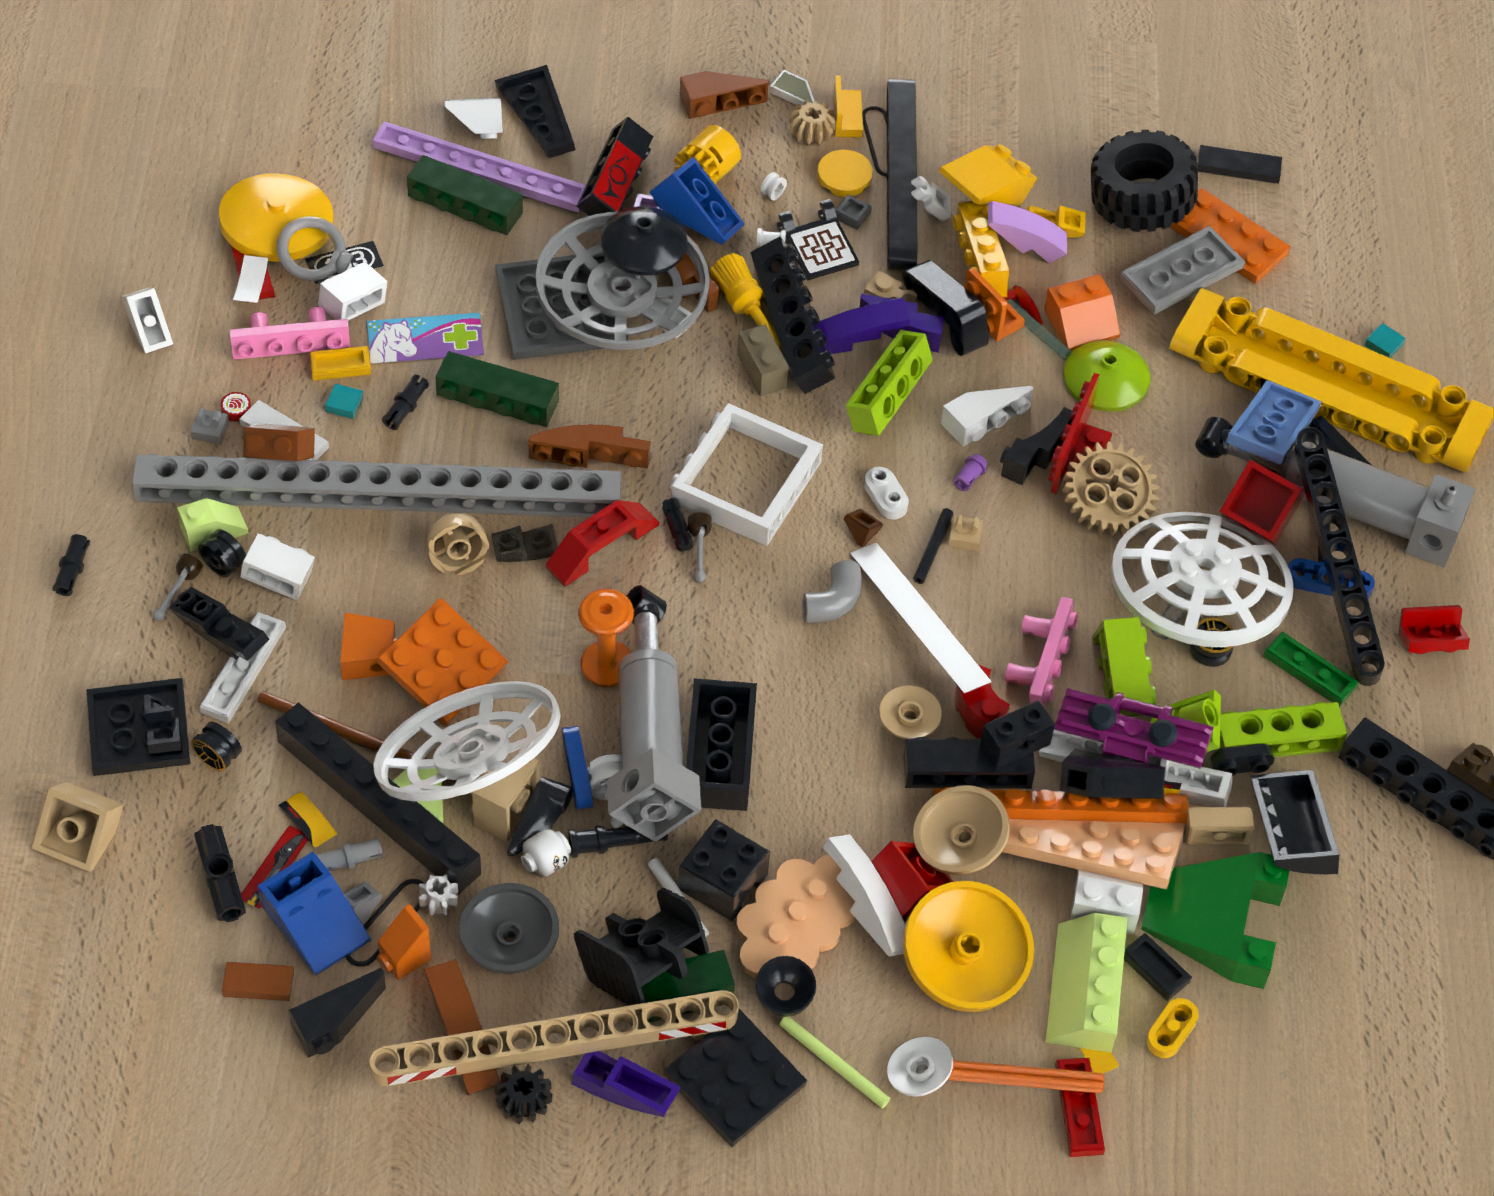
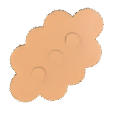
M829 854L822 856L814 864L795 858L785 861L777 870L776 880H769L758 886L755 893V903L748 904L740 910L737 915L736 930L744 943L740 949L739 963L747 975L756 978L761 967L770 959L778 956H793L802 960L813 969L818 962L819 952L833 949L839 942L840 929L848 927L855 921L856 918L850 912L855 901L836 880L842 869Z

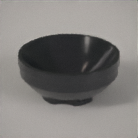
M778 956L770 959L759 970L755 984L756 994L761 1005L770 1013L783 1017L794 1016L803 1012L813 1001L816 993V979L811 968L802 960L793 956ZM781 983L789 984L794 989V996L789 1000L779 999L774 991L776 986Z

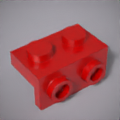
M1460 605L1401 609L1398 635L1409 653L1425 654L1433 651L1452 653L1457 650H1469L1470 638L1461 625L1462 608Z

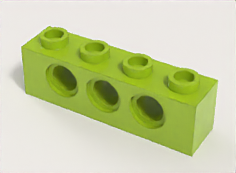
M905 330L898 332L846 404L854 432L880 436L933 361L926 334Z
M1317 702L1305 706L1287 705L1276 709L1257 708L1252 711L1238 713L1228 711L1222 713L1220 717V748L1216 749V751L1228 747L1267 744L1271 746L1274 757L1340 751L1347 736V731L1338 702Z

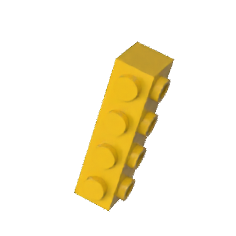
M973 201L958 202L957 214H953L952 220L953 229L958 235L959 247L964 253L965 265L968 266V269L974 268L1003 298L1007 297L1009 268L997 233L988 225V206L978 205Z

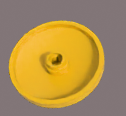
M280 173L260 174L239 181L224 194L219 205V226L227 242L247 256L268 258V261L280 262L277 254V240L280 232L288 223L306 216L319 217L332 224L334 219L331 202L320 188L300 177ZM304 228L295 232L288 244L290 257L292 260H297L313 254L328 241L329 236L316 228Z
M955 881L931 890L914 907L908 917L903 933V952L911 976L930 998L943 1006L957 1011L981 1012L996 1008L1007 1002L1024 985L1033 965L1034 940L1030 925L1023 912L1003 892L980 882Z

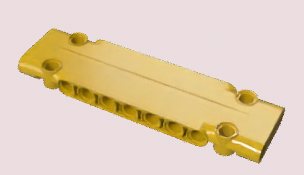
M1201 288L1174 333L1169 350L1198 361L1204 371L1208 373L1222 371L1228 381L1255 393H1258L1261 389L1262 378L1322 401L1317 414L1314 416L1315 418L1323 416L1331 425L1393 451L1407 452L1411 450L1414 452L1415 457L1423 463L1439 462L1467 473L1494 418L1493 407L1474 399L1471 402L1466 400V392L1459 386L1448 385L1441 390L1439 380L1428 373L1270 308H1260L1254 313L1251 311L1250 302L1242 297H1232L1225 301L1226 297Z

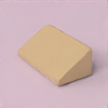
M1190 807L1187 813L1185 843L1188 845H1248L1254 830L1252 809L1250 807Z

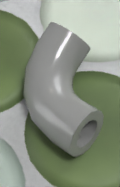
M845 560L835 563L830 568L832 580L830 589L819 593L803 594L802 611L804 623H822L837 620L852 610L861 596L862 578L860 565L857 562Z

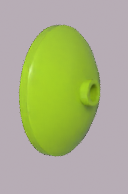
M1098 340L1077 347L1068 356L1063 371V378L1068 391L1079 402L1082 399L1079 397L1084 382H1090L1093 373L1100 374L1093 409L1100 411H1121L1133 407L1145 397L1150 385V370L1143 357L1129 346L1115 341Z

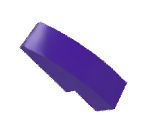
M861 294L859 307L892 299ZM905 301L910 318V326L881 332L893 339L900 330L926 334L930 351L939 353L945 317L917 312L918 303Z
M600 1051L585 1053L575 1069L572 1079V1085L592 1095L632 1110L665 1117L680 1090V1086L622 1056L616 1060Z

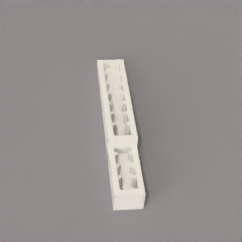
M1054 730L1051 744L1040 749L1039 756L1062 763L1075 748L1103 754L1104 743ZM1115 755V757H1120V758H1124V759L1133 760V759H1130V758H1126V757H1122V756H1119V755ZM1149 755L1148 764L1166 767L1165 781L1182 783L1179 795H1187L1188 802L1203 807H1226L1232 789V773L1205 767L1199 769Z

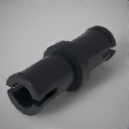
M413 375L405 389L397 393L394 397V404L382 418V422L387 427L393 422L390 429L397 430L407 414L415 410L417 407L416 402L429 387V383L425 378H422L418 383L420 375Z
M74 534L71 536L66 554L59 561L60 570L52 588L53 591H56L61 596L72 595L77 576L83 572V560L90 545V540H87V537Z

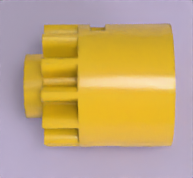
M709 125L677 153V156L674 158V162L678 164L675 170L694 157L713 183L716 184L740 162L741 151L739 145L725 129L716 125Z

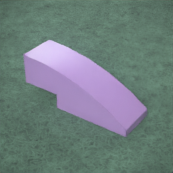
M995 201L988 203V225L1022 254L1032 249L1048 263L1067 254V233L1054 223L1019 207Z

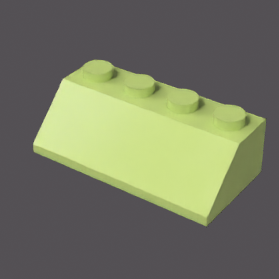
M1092 913L1058 924L1045 1043L1112 1053L1118 1029L1127 917Z

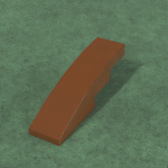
M454 959L424 969L444 1034L446 1033V1036L483 1030L457 960ZM488 1044L483 1045L479 1049L484 1055L491 1054ZM451 1050L454 1061L462 1057L463 1053L461 1051ZM496 1069L461 1074L467 1096L495 1087L496 1084L501 1083Z

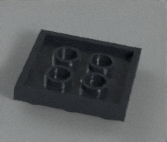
M182 678L86 689L93 776L191 764ZM144 695L152 696L154 702L163 707L169 705L174 708L175 717L179 719L182 750L149 754Z
M740 1009L738 1010V1017L734 1026L727 1030L708 1033L667 1066L663 1073L669 1081L680 1086L679 1092L731 1147L805 1087L807 1079Z

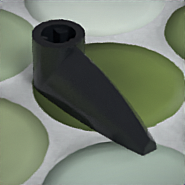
M546 777L540 778L507 850L508 856H515L523 851V843L527 839L544 829H550L559 816L566 812L573 795L572 786Z

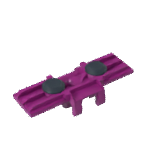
M1067 688L1054 730L1104 743L1102 753L1105 755H1119L1143 763H1148L1150 755L1201 769L1214 727L1172 716L1173 706L1165 705V707L1130 699L1124 697V693L1120 692L1116 693L1115 698L1107 699ZM1123 709L1157 718L1158 720L1150 723L1120 715V712Z

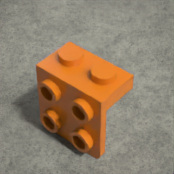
M974 268L966 271L964 288L976 296L984 305L987 315L988 334L996 342L1024 327L1025 319Z

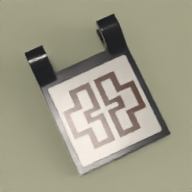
M831 199L819 203L822 208L818 210L820 220L795 227L790 211L778 215L781 221L777 222L779 232L786 230L785 237L788 243L792 244L799 257L797 261L807 281L859 265V260L837 219L835 207Z

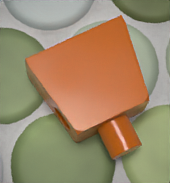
M345 613L340 659L342 680L389 675L376 661L398 639L395 636V623L392 620Z

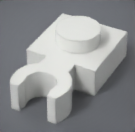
M922 176L911 181V184L917 188L911 192L912 196L917 200L924 201V208L929 214L934 215L942 222L951 217L950 195L933 182L928 184Z

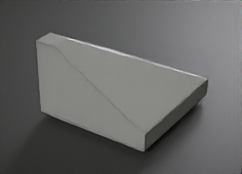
M367 882L344 894L362 925L366 923L382 898L381 893Z

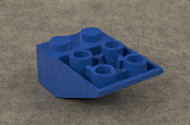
M311 852L258 885L260 905L315 976L371 941L369 934L334 877L314 852Z

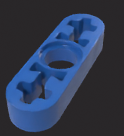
M1302 558L1293 559L1289 562L1288 568L1292 575L1293 588L1332 596L1330 584L1322 580V576L1327 575L1324 563ZM1360 570L1367 598L1369 599L1375 581L1369 573ZM1297 571H1301L1303 577L1297 576ZM1317 574L1316 579L1313 580V575ZM1348 579L1339 580V583L1341 585H1343L1344 580H1347L1346 586L1344 587H1351L1354 585L1353 582H1351Z
M578 725L562 728L563 744L576 809L593 808L591 786Z

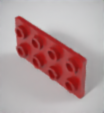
M1093 373L1090 382H1084L1079 397L1082 399L1080 403H1075L1070 417L1072 419L1071 424H1066L1061 438V441L1064 442L1061 446L1057 445L1052 458V463L1055 464H1053L1048 478L1049 481L1053 482L1051 493L1057 494L1065 473L1069 472L1066 468L1070 462H1074L1073 459L1077 453L1082 454L1086 446L1093 451V447L1097 442L1104 449L1107 442L1111 441L1112 432L1086 424L1094 404L1100 376L1098 373ZM1094 468L1096 473H1098L1099 468Z

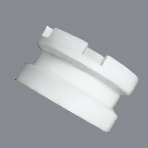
M617 754L598 757L590 762L591 767H587L593 797L600 800H608L607 779L622 769V757Z

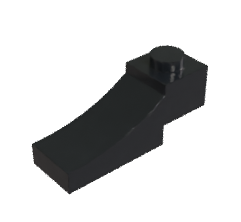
M1064 407L1059 415L1044 429L1026 439L1017 438L1012 447L1007 446L1000 458V463H1003L1001 476L1023 485L1035 465L1046 470L1052 461L1057 445L1061 446L1064 442L1061 441L1066 424H1071L1072 410Z

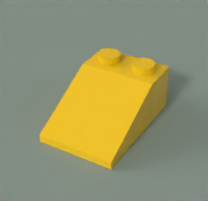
M1001 144L997 146L984 145L942 166L938 171L978 205H988L989 202L995 201L1013 206H1021L1038 179L1030 172L1031 168L1029 165L1013 158L1011 150Z

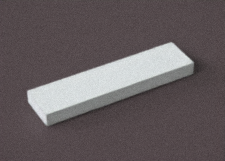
M260 612L255 614L250 624L263 630L270 640L248 661L241 657L237 660L229 657L199 707L201 714L228 724L230 723L286 629L284 621Z

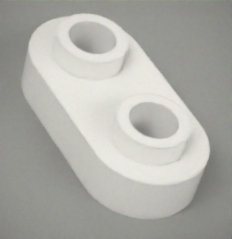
M874 467L868 470L865 475L864 487L880 514L892 520L905 516L908 510L909 499L894 474L885 467Z

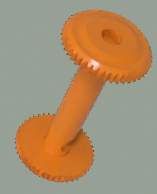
M603 588L592 591L581 601L578 610L579 620L584 629L589 631V633H593V635L596 634L597 643L594 642V644L586 648V651H583L584 654H582L580 661L582 673L594 685L609 688L619 685V664L626 655L631 653V650L626 648L627 645L617 642L616 636L617 634L620 635V632L623 633V630L626 631V628H629L632 619H634L632 603L625 594L616 591V589Z

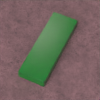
M1283 631L1266 648L1263 655L1332 703L1338 702L1339 707L1352 694L1359 683Z

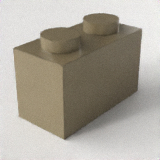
M766 324L739 332L737 355L760 397L787 389L789 366Z

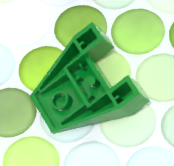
M1262 852L1173 868L1167 889L1150 886L1141 930L1232 982L1264 989L1271 971L1276 942L1244 935L1250 899L1280 906L1287 887L1290 870L1275 866L1272 855Z

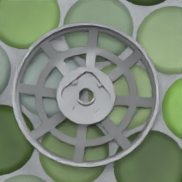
M617 212L595 214L579 219L555 234L543 248L538 259L535 278L536 292L547 316L570 336L602 348L617 350L642 349L656 346L675 338L688 329L702 313L708 298L709 271L704 255L688 236L685 253L695 265L700 282L682 285L680 274L674 266L667 271L673 286L657 287L654 275L631 274L617 268L609 260L599 264L593 257L603 253L601 244L585 250L575 238L591 230L603 228L608 219ZM566 244L576 257L567 266L563 279L545 275L553 256ZM582 264L591 271L588 284L571 282L575 272ZM545 286L562 290L565 305L572 313L571 316L561 319L552 310L545 295ZM616 287H628L629 289L626 291H619L616 289ZM571 292L588 295L592 305L580 311L573 302ZM700 293L695 310L684 322L679 325L670 320L677 311L682 296ZM673 297L670 306L664 314L661 315L651 308L656 298ZM599 313L615 318V328L601 325L592 321L591 318ZM643 315L651 321V323L643 326L626 328L627 318ZM583 323L596 331L614 335V340L588 335L573 326ZM658 327L668 331L652 338L626 341V335L641 334Z

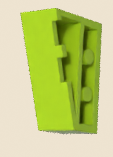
M1140 617L1103 620L1092 635L1093 645L1099 644L1102 658H1098L1097 663L1099 669H1104L1105 682L1103 683L1105 697L1112 699L1115 698L1117 692L1124 693V697L1155 705L1156 691L1154 686H1150L1149 681L1152 664L1150 657L1145 655L1144 645L1147 644V631L1145 626H1141ZM1123 709L1120 712V715L1124 716L1142 715Z

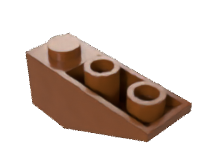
M704 71L680 76V98L691 119L767 102L769 82L765 79Z

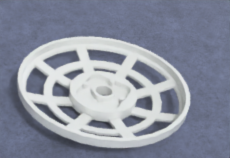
M1174 512L1150 517L1137 523L1119 540L1112 558L1111 576L1113 586L1125 607L1135 617H1140V621L1152 630L1187 644L1204 647H1229L1256 641L1271 633L1281 624L1288 613L1293 598L1292 575L1285 559L1278 550L1265 538L1230 519L1201 512ZM1190 521L1208 523L1209 525L1189 523L1172 526L1169 522ZM1152 526L1161 530L1150 538L1144 549L1125 548L1128 541L1139 532ZM1223 528H1227V529H1230V530H1232V531H1234V532H1236V533H1239V534H1241V535L1247 537L1248 539H1250L1251 541H1253V542L1256 543L1257 545H1251L1248 541H1246L1245 539H1243V538L1240 537L1239 535H1237V534H1235V533H1233V532H1230V531H1228V530H1226V529H1223ZM1181 531H1207L1206 539H1189ZM1219 534L1232 539L1242 547L1231 550L1218 542ZM1167 536L1178 543L1172 551L1154 549ZM1269 554L1278 565L1285 579V588L1268 579L1267 566L1261 555ZM1252 556L1258 567L1259 575L1242 569L1240 559ZM1122 559H1141L1142 573L1148 583L1146 586L1136 592L1131 590L1124 576ZM1151 559L1168 561V574L1157 578L1152 569ZM1204 566L1209 568L1210 570H1202L1199 567ZM1240 579L1257 585L1254 591L1244 599H1241L1235 591ZM1175 584L1185 593L1192 595L1191 601L1175 595L1167 587ZM1265 590L1281 597L1282 601L1276 610L1265 620L1256 623L1248 608L1261 599ZM1157 593L1170 604L1188 611L1185 626L1158 615L1148 608L1143 601ZM1226 597L1230 602L1227 605L1203 604L1204 598L1216 599ZM1237 613L1245 626L1243 629L1231 631H1205L1197 629L1200 614L1223 616Z
M521 681L485 684L445 697L411 716L388 736L375 757L374 774L382 790L387 794L407 801L449 799L491 785L531 761L553 738L561 717L556 698L543 686ZM524 698L532 700L522 713L510 711L492 712L493 700ZM480 703L479 715L457 722L444 730L434 723L439 718L456 710ZM542 704L547 707L552 716L548 726L536 732L535 724L530 717ZM499 721L512 722L505 729L498 725L490 724V722ZM524 727L527 737L510 743L509 737L518 729ZM420 730H423L431 737L415 752L411 759L394 758L399 749ZM440 744L434 753L433 759H424L435 746ZM521 749L508 763L502 762L508 753ZM389 768L407 769L408 778L412 785L401 788L390 785L388 781ZM419 769H437L438 774L423 781L419 778ZM487 771H492L486 775L479 777L480 774H483ZM446 779L457 780L453 786H434Z

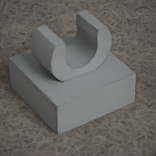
M200 407L191 429V438L221 444L229 423L228 414L220 413L218 410L209 411Z

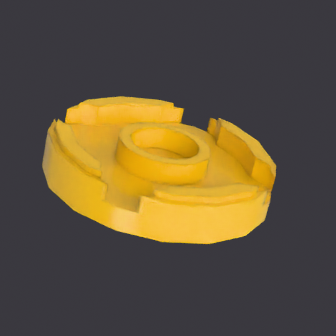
M844 149L836 150L826 154L820 160L817 178L820 186L824 189L826 187L835 196L846 197L848 194L857 196L863 193V189L870 186L873 168L870 161L858 152Z

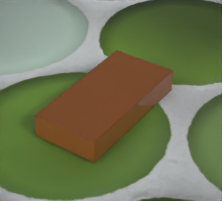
M226 962L222 995L223 997L290 1001L294 967Z

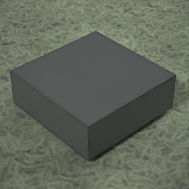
M848 194L835 209L838 221L857 230L870 215L872 206Z

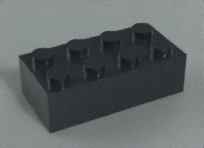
M694 678L686 768L699 775L702 808L747 811L757 683Z

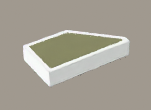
M783 70L770 85L771 94L795 105H803L805 100L809 103L815 102L808 81L786 70Z

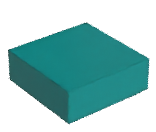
M1382 323L1366 339L1365 346L1374 352L1391 358L1404 345L1406 338Z
M335 383L325 404V411L354 419L364 397L363 390Z

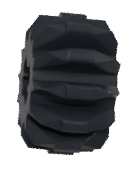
M528 1063L524 1071H520L514 1065L512 1067V1075L502 1072L500 1076L501 1083L495 1086V1094L498 1096L496 1098V1106L498 1109H503L505 1118L516 1115V1122L520 1124L523 1117H528L534 1123L536 1113L545 1116L547 1104H551L553 1094L550 1092L552 1089L551 1081L544 1079L542 1069L532 1073L531 1066Z

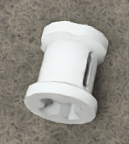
M758 228L756 249L779 236L785 242L786 230L768 232Z

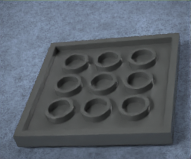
M604 253L593 257L599 264L608 260ZM576 256L552 258L545 275L563 279L567 266ZM538 259L495 265L513 360L604 349L570 336L547 316L536 292L535 278ZM582 264L575 272L571 282L588 284L591 271ZM545 286V295L552 310L561 319L571 316L572 313L565 305L562 290ZM571 292L573 302L580 311L592 305L588 295ZM599 313L591 318L592 321L601 325L615 328V318ZM583 323L573 326L588 335L614 340V335L596 331Z

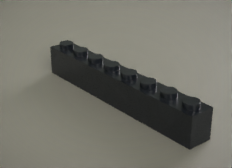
M299 702L275 721L278 743L435 876L443 877L446 874L450 884L457 883L458 895L481 875V858L477 851L417 801L401 800L390 796L382 790L374 774V765ZM388 778L390 785L400 788L390 778Z

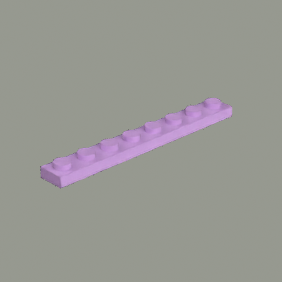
M385 121L372 140L373 148L416 162L425 155L519 192L523 196L577 213L580 212V209L576 206L586 186L584 184Z

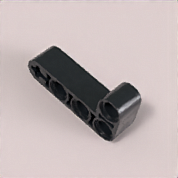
M930 260L902 272V279L906 289L914 291L918 295L917 299L937 316L945 317L944 321L949 325L951 344L958 355H966L988 344L986 310L976 296Z

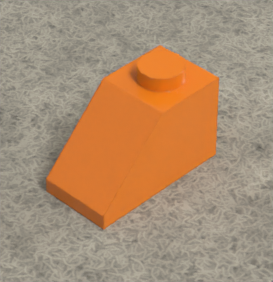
M410 904L402 909L378 940L379 955H377V960L386 973L391 971L395 978L400 980L431 960L429 927Z

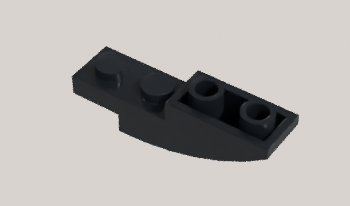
M193 587L181 593L177 600L169 607L178 618L196 633L235 660L241 657L248 661L270 640L263 630L231 614L224 604Z

